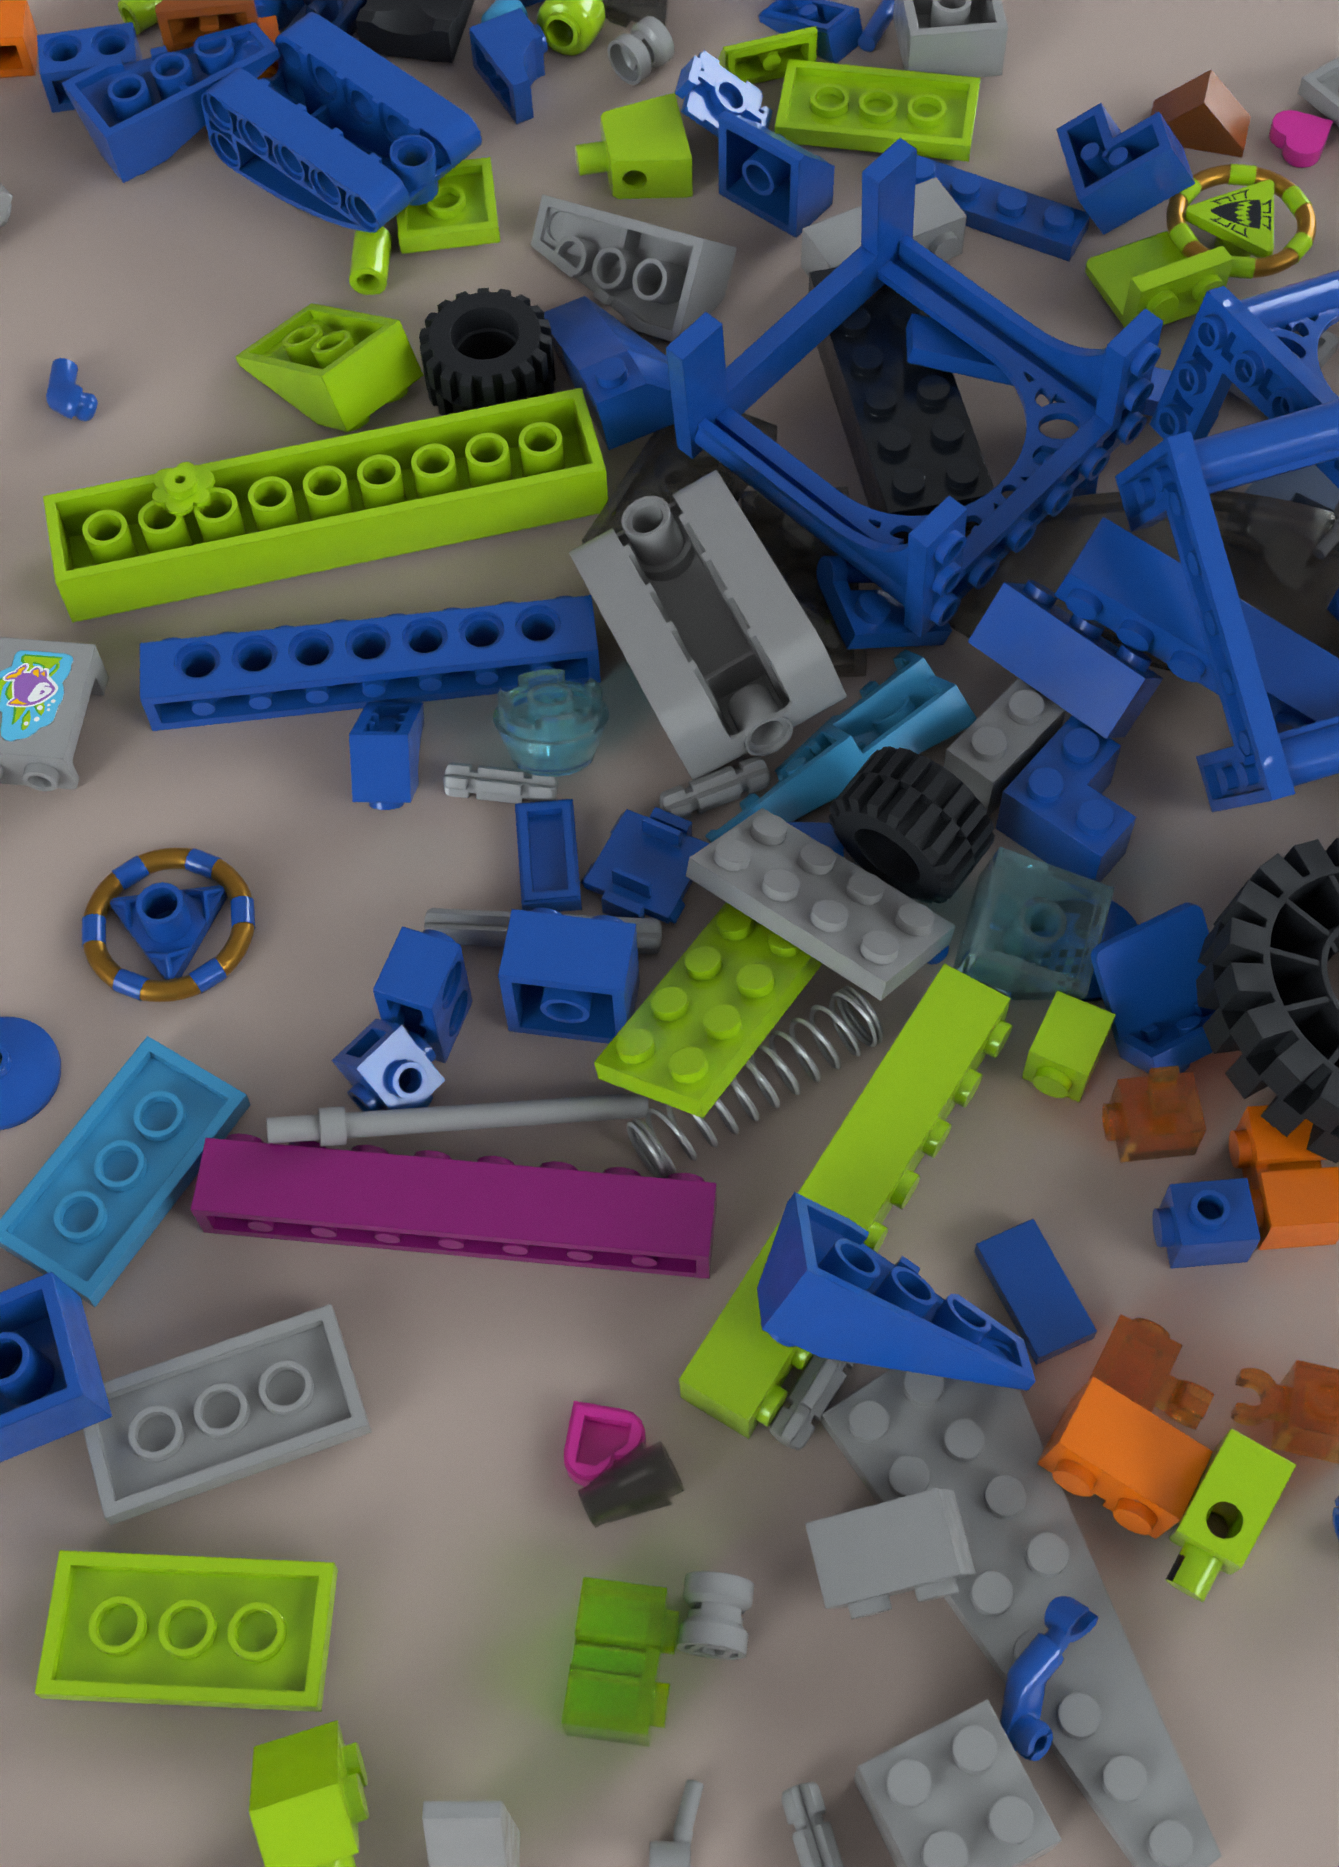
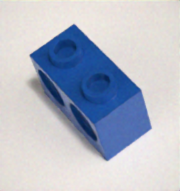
M133 22L37 35L39 72L52 113L75 110L64 90L62 82L103 61L122 57L124 64L143 60Z
M402 926L373 988L381 1020L402 1025L408 1033L412 1031L418 1034L435 1052L437 1057L435 1060L446 1063L473 1002L461 944L456 943L451 937L437 930L427 929L419 932Z

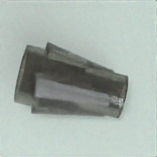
M659 1441L649 1447H646L643 1442L592 1480L589 1485L578 1490V1494L590 1521L597 1528L607 1522L612 1523L673 1505L671 1497L685 1491L668 1451L662 1441Z

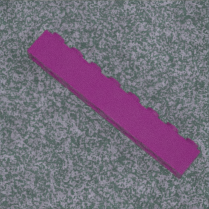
M236 1133L228 1135L227 1139H205L190 1210L204 1233L710 1279L717 1208L716 1183L705 1182L702 1177L691 1173H673L668 1175L667 1178L641 1176L639 1172L624 1167L607 1168L603 1173L578 1171L575 1166L558 1161L544 1162L540 1167L515 1165L511 1160L499 1156H482L477 1159V1162L453 1160L447 1154L433 1150H421L415 1152L414 1156L389 1154L385 1149L373 1145H356L351 1150L328 1149L325 1146L320 1147V1143L316 1141L289 1142V1145L268 1144L258 1137Z

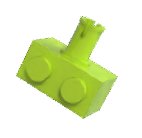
M338 1720L266 1742L253 1748L249 1815L265 1867H356L353 1855L359 1853L358 1823L369 1819L366 1797L363 1787L368 1786V1781L359 1745L357 1742L345 1745Z

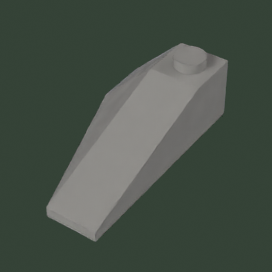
M543 194L531 241L532 247L569 277L576 278L594 293L593 296L604 305L611 306L626 318L625 322L636 331L671 342L705 312L711 314L722 302L737 247Z

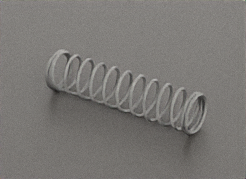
M845 986L843 989L838 990V992L833 993L829 1008L820 1005L811 1007L810 1022L795 1017L790 1023V1035L774 1030L770 1035V1048L761 1044L758 1047L773 1059L780 1077L793 1094L800 1095V1086L791 1070L776 1053L774 1044L776 1036H782L792 1044L800 1064L813 1081L820 1082L821 1080L816 1064L796 1040L795 1024L802 1023L812 1031L818 1048L827 1062L834 1069L841 1068V1061L834 1047L816 1027L814 1017L816 1011L822 1010L831 1016L840 1039L854 1056H861V1047L856 1037L862 1043L871 1047L882 1043L883 1030L881 1023L870 1003L855 988ZM835 999H837L839 1010L845 1022L835 1012ZM849 1003L865 1018L872 1035L858 1021ZM844 1032L847 1034V1036H848L849 1039L851 1040L853 1046H852L851 1043L848 1041V1039H847V1037L845 1036ZM753 1053L745 1066L753 1072L754 1078L767 1101L773 1107L779 1108V1098L768 1080L757 1069ZM735 1077L730 1084L733 1086L738 1100L748 1116L754 1121H759L760 1116L754 1103L737 1083ZM718 1099L714 1105L721 1119L731 1133L738 1134V1125L725 1105ZM669 1105L666 1106L668 1116L659 1110L650 1108L646 1113V1124L637 1118H634L632 1122H627V1133L635 1151L656 1178H667L668 1175L676 1173V1168L655 1135L651 1122L652 1114L660 1117L674 1131L677 1140L690 1160H697L694 1148L679 1129L672 1106ZM693 1115L707 1142L716 1148L718 1141L709 1125L703 1118Z

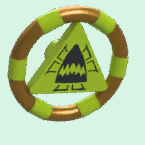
M1229 164L1202 170L1193 175L1194 185L1172 196L1168 203L1166 212L1168 232L1182 255L1188 258L1211 250L1199 242L1186 224L1187 221L1199 229L1215 235L1214 248L1223 245L1234 259L1229 275L1231 278L1252 279L1266 277L1297 264L1312 247L1316 234V216L1312 203L1299 186H1296L1278 173L1257 167L1256 165ZM1223 184L1247 186L1190 205L1201 191L1210 187ZM1275 194L1282 199L1296 218L1297 231L1282 251L1272 255L1274 250Z

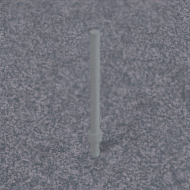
M637 1093L347 1113H345L344 1106L318 1108V1115L266 1118L268 1144L319 1140L320 1147L346 1145L347 1138L644 1118L649 1109L648 1097Z

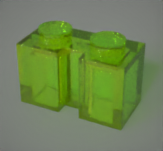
M583 1577L575 1628L572 1664H570L561 1721L565 1735L650 1747L652 1727H666L671 1683L658 1682L662 1653L675 1655L680 1621V1611L668 1610L667 1588Z

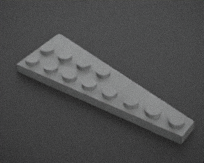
M889 1369L824 1412L821 1419L822 1425L878 1504L934 1488L954 1490L976 1574L956 1579L959 1593L945 1596L944 1598L1005 1685L1008 1671L1038 1633L1044 1635L1049 1630L1045 1625L1044 1617L1049 1603L1054 1598L1060 1596L1072 1597L1087 1606L1089 1611L1098 1616V1621L1093 1629L1079 1640L1070 1642L1062 1653L1064 1658L1062 1664L1046 1682L1040 1720L1047 1723L1053 1732L1050 1749L1133 1867H1208L1222 1857L1064 1491L1055 1482L1052 1473L1037 1464L1045 1448L1020 1390Z

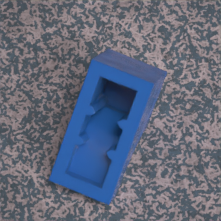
M521 8L470 27L469 34L475 70L516 124L534 118L531 85L537 78L545 75L544 53L548 51L547 40L542 28L538 24L533 25Z
M423 702L366 703L349 733L353 802H369L371 808L378 810L397 809L402 807L404 803L412 802L419 785V750L424 726Z

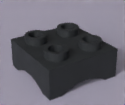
M368 0L366 5L360 9L356 18L359 41L376 53L385 56L453 63L475 0Z

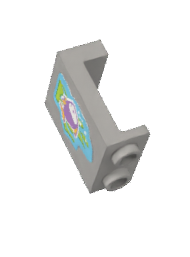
M0 637V783L26 785L40 791H52L56 788H77L79 776L73 765V756L90 695H104L109 678L95 644Z

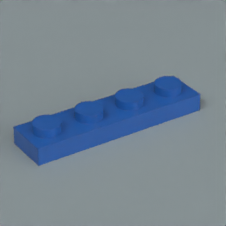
M917 155L915 185L937 177L967 216V227L1068 262L1088 230L1090 216L1085 211Z

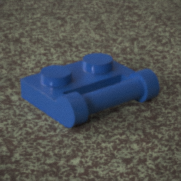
M823 556L820 558L816 571L817 581L847 649L944 645L952 632L948 622L943 626L935 624L922 638H919L904 626L905 607L882 589L851 590L848 584L874 582L840 556Z

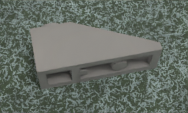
M423 1801L422 1819L429 1867H519L520 1831L502 1801Z

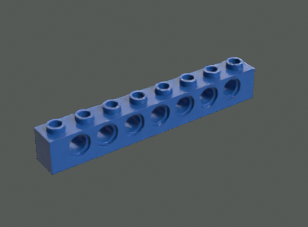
M592 595L576 597L559 596L554 599L520 603L509 601L492 606L464 609L453 607L436 612L408 615L396 613L380 618L352 621L340 619L323 624L295 627L284 625L267 630L239 633L228 631L211 636L183 639L172 637L161 641L140 643V700L152 731L362 709L367 702H427L601 683Z

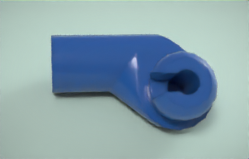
M66 358L55 359L52 362L46 394L48 405L55 412L66 418L72 419L77 417L83 422L91 420L97 409V398L91 393L83 392V388L76 384L78 367L73 361Z

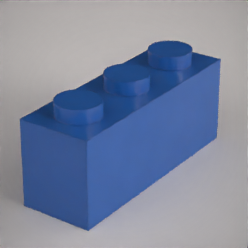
M1031 579L1026 584L1004 582L969 638L968 643L1104 738L1125 737L1163 680L1161 676L1149 669L1153 662L1152 659L1142 651L1131 649L1123 643L1118 648L1101 636L1105 628L1095 620L1082 619L1075 614L1071 616L1056 606L1055 602L1058 598L1054 596L1055 593L1044 585Z

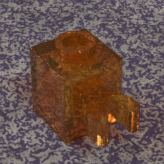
M1176 1065L1151 1068L1148 1076L1117 1079L1109 1103H1104L1102 1106V1124L1107 1141H1116L1120 1163L1196 1154L1207 1129L1193 1072L1180 1073L1179 1067Z
M1120 1314L1089 1378L1090 1380L1094 1376L1149 1412H1152L1155 1406L1163 1410L1176 1422L1194 1430L1197 1429L1200 1420L1204 1418L1214 1396L1211 1391L1196 1383L1179 1380L1169 1375L1183 1345L1170 1339V1334L1162 1326L1144 1318H1134L1132 1320Z
M1296 1360L1279 1385L1263 1370L1257 1368H1243L1240 1370L1236 1377L1235 1385L1251 1388L1256 1391L1260 1397V1405L1251 1406L1246 1403L1237 1402L1231 1411V1418L1242 1425L1255 1426L1265 1422L1267 1419L1274 1420L1272 1449L1339 1464V1369Z

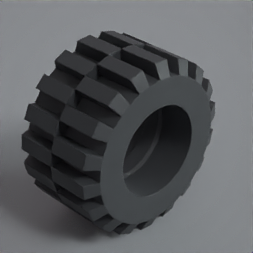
M478 288V293L468 294L467 291L455 294L456 300L452 302L444 300L437 305L438 313H429L425 319L426 328H422L420 331L419 339L421 346L419 347L428 396L432 405L438 406L439 414L443 416L553 393V381H556L551 327L549 320L544 318V311L538 305L531 306L530 299L522 294L516 297L511 296L510 290L499 289L498 292H489V288Z
M889 746L883 747L881 750L877 749L829 808L831 812L829 820L835 829L836 837L850 856L865 871L876 875L883 882L906 896L930 904L932 902L941 904L951 899L989 850L995 839V835L992 832L994 826L992 820L986 814L987 810L960 779L933 760L901 747L896 749Z

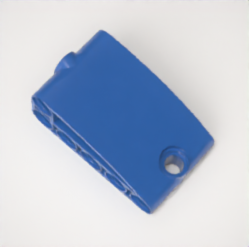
M315 12L307 13L275 39V46L278 48L281 57L277 59L278 71L273 77L258 80L247 71L235 68L201 95L208 137L213 150L223 163L260 188L306 213L333 224L369 233L377 232L408 205L417 206L432 201L438 193V181L479 148L482 143L481 133L477 124L465 111Z

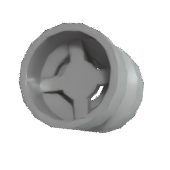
M646 16L634 24L631 34L623 33L609 43L607 48L608 58L614 71L623 81L631 85H636L647 78L652 67L659 68L673 58L675 53L674 43L669 31L661 21L651 16Z
M695 1571L687 1573L685 1576L683 1599L691 1607V1610L688 1611L687 1618L679 1625L676 1648L688 1654L712 1659L738 1660L745 1658L749 1634L743 1627L741 1614L745 1613L752 1606L754 1583L746 1578L721 1572Z

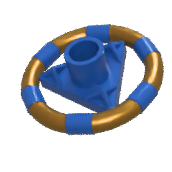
M164 848L150 851L139 856L136 855L112 870L95 889L87 903L82 918V947L93 971L114 991L139 1001L172 1002L183 1000L200 993L202 994L226 979L241 962L250 946L255 929L254 900L244 879L220 857L196 848ZM167 869H186L187 871L215 880L220 884L179 890V888L172 884L161 882L146 887L139 895L118 897L123 890L131 887L151 873ZM228 895L231 901L232 930L226 944L215 958L182 977L227 900ZM110 907L164 980H151L129 970L122 969L112 959L106 947V917Z

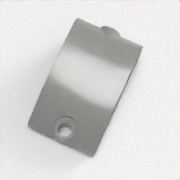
M717 470L673 493L674 501L670 504L657 496H645L635 500L623 513L621 522L624 530L616 533L612 527L569 552L692 780L710 774L748 752L755 756H765L778 751L791 739L793 727L847 698L818 633Z

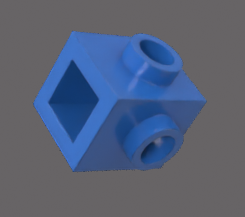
M377 1018L331 1060L353 1086L347 1093L361 1111L428 1107L433 1100L432 1093L445 1081L444 1077L432 1064L437 1058L435 1052L422 1037L412 1031L408 1033L400 1024Z

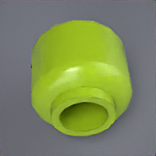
M545 0L539 8L537 24L545 34L547 45L553 51L563 55H577L586 51L603 28L606 16L602 0Z

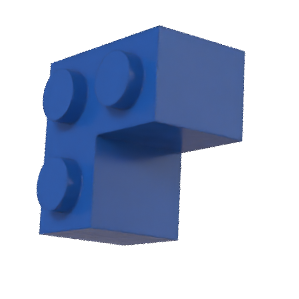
M1099 103L1056 129L1077 199L1103 235L1195 184L1184 149L1159 111L1126 131L1121 132L1102 103Z
M1072 715L1003 791L995 829L1092 893L1125 855L1136 821V816L1102 795L1111 784L1121 745L1112 739L1104 738Z

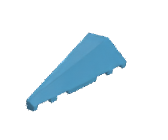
M905 649L893 659L897 670L881 685L876 681H869L859 691L862 699L840 715H833L775 769L779 781L761 798L756 793H750L739 803L742 812L719 829H711L705 837L709 843L713 842L761 808L781 817L785 822H792L837 798L877 749L881 750L883 747L889 746L896 749L901 747L920 754L968 728L977 717L956 684L936 676L924 657Z

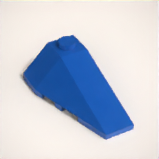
M255 22L199 36L195 40L194 46L174 52H168L166 45L150 49L151 58L127 64L123 63L122 57L106 60L62 82L66 94L101 156L123 183L167 161L206 125L201 103V95L235 68H241L258 78L281 57L278 48Z
M586 296L544 312V318L549 320L551 327L552 345L575 388H582L589 414L608 450L674 424L667 355Z
M796 1192L793 1193L786 1204L757 1287L762 1330L768 1332L774 1340L787 1347L797 1346L821 1358L1028 1391L1036 1382L1024 1339L959 1294H950L946 1299H943L918 1275L920 1267L904 1256H901L894 1265L863 1243L868 1237V1231L852 1220Z

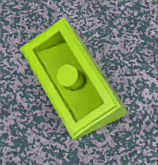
M813 26L724 46L718 58L720 61L719 65L743 82L748 80L752 84L785 77L788 59L816 62L817 28Z

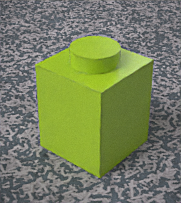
M1057 990L1029 1050L1022 1078L1032 1082L1039 1091L1055 1098L1068 1097L1080 1102L1105 1047L1116 1014Z

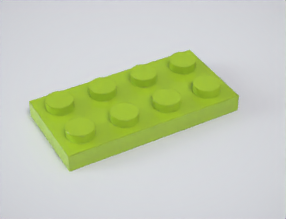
M788 59L774 132L797 145L883 153L899 138H902L917 149V155L942 160L969 162L981 78Z
M726 902L594 1061L598 1078L704 1118L823 963Z
M59 1550L34 1694L42 1699L321 1712L338 1568L334 1562Z

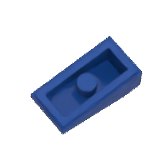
M776 0L758 15L761 23L779 34L816 26L818 31L817 56L833 63H838L859 46L858 39L863 32L859 8L829 0Z

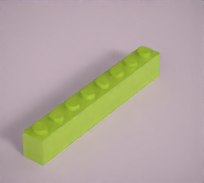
M944 963L798 1194L852 1220L868 1231V1237L863 1243L875 1252H878L888 1232V1228L882 1225L884 1219L893 1205L901 1210L906 1206L921 1177L914 1172L925 1154L935 1158L939 1153L952 1127V1124L946 1122L947 1117L956 1103L964 1108L969 1104L983 1077V1074L976 1070L986 1054L996 1058L1007 1042L1013 1025L1006 1022L1011 998ZM780 1221L679 1378L682 1399L748 1439L759 1422L767 1427L770 1426L788 1395V1391L781 1388L782 1384L794 1366L803 1371L813 1356L812 1353L797 1346L787 1347L778 1343L768 1332L762 1330L757 1287Z

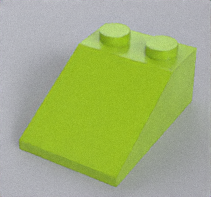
M314 303L307 305L235 356L239 366L316 424L344 432L354 431L365 426L370 421L372 413L383 405L404 397L408 392V387L424 376L400 320Z

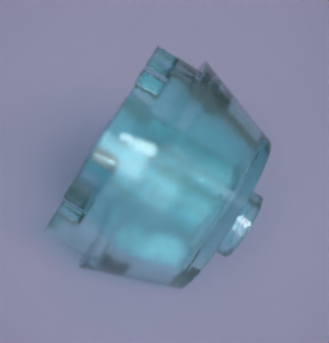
M544 669L519 675L518 687L508 692L499 690L497 697L498 706L493 713V721L512 762L517 768L536 776L558 777L576 773L591 764L609 718L608 707L603 701V691L597 681L590 678L584 685L579 682L565 680V670Z

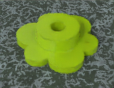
M182 462L174 468L161 469L153 477L156 489L152 493V498L156 505L166 506L170 514L184 516L190 513L194 506L201 507L209 503V490L215 484L214 475L208 469H195V466L190 462Z

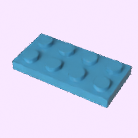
M147 1036L0 1219V1247L43 1275L53 1272L75 1291L81 1299L96 1307L198 1174L205 1139H225L251 1104L247 1095Z

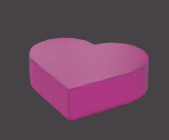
M1294 110L1281 111L1272 120L1269 139L1276 147L1282 149V156L1290 165L1299 168L1311 167L1320 159L1330 134L1333 120Z
M574 1401L564 1447V1465L569 1477L575 1483L584 1487H596L605 1483L612 1476L615 1466L631 1464L642 1455L646 1446L645 1428L641 1419L628 1410Z

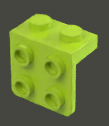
M1164 231L1089 258L1086 262L1085 273L1124 328L1145 308L1162 319L1163 325L1197 314L1208 290L1221 286L1226 287L1234 259L1223 245L1187 258L1182 255L1174 244L1169 232Z

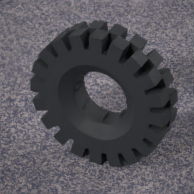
M1338 837L1326 851L1317 839L1294 845L1284 858L1277 853L1261 865L1213 923L1215 927L1205 938L1198 959L1199 963L1207 967L1196 979L1198 1007L1216 1010L1203 1025L1213 1053L1242 1052V1055L1225 1072L1226 1076L1244 1099L1269 1086L1277 1096L1262 1113L1261 1117L1286 1137L1304 1119L1309 1120L1313 1123L1306 1150L1334 1163L1339 1161V1001L1329 981L1327 962L1335 953L1339 952Z

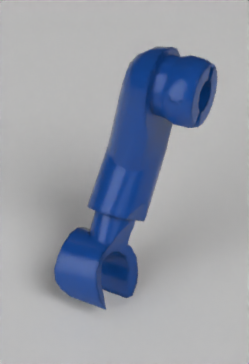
M1069 1596L1056 1597L1049 1603L1044 1617L1045 1625L1049 1630L1044 1635L1038 1633L1010 1667L1007 1674L1000 1723L1014 1750L1018 1751L1023 1758L1031 1761L1040 1760L1045 1756L1053 1740L1052 1730L1047 1723L1040 1720L1046 1682L1064 1660L1062 1653L1066 1650L1069 1643L1084 1637L1093 1629L1098 1621V1616L1089 1611L1087 1606Z

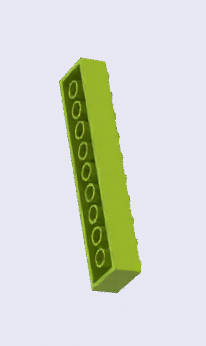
M582 388L195 465V469L204 468L210 470L214 475L215 484L209 490V503L201 507L194 506L193 510L184 516H174L168 512L166 506H159L154 503L152 493L156 489L153 482L155 474L43 496L55 582L72 623L609 512L606 467Z

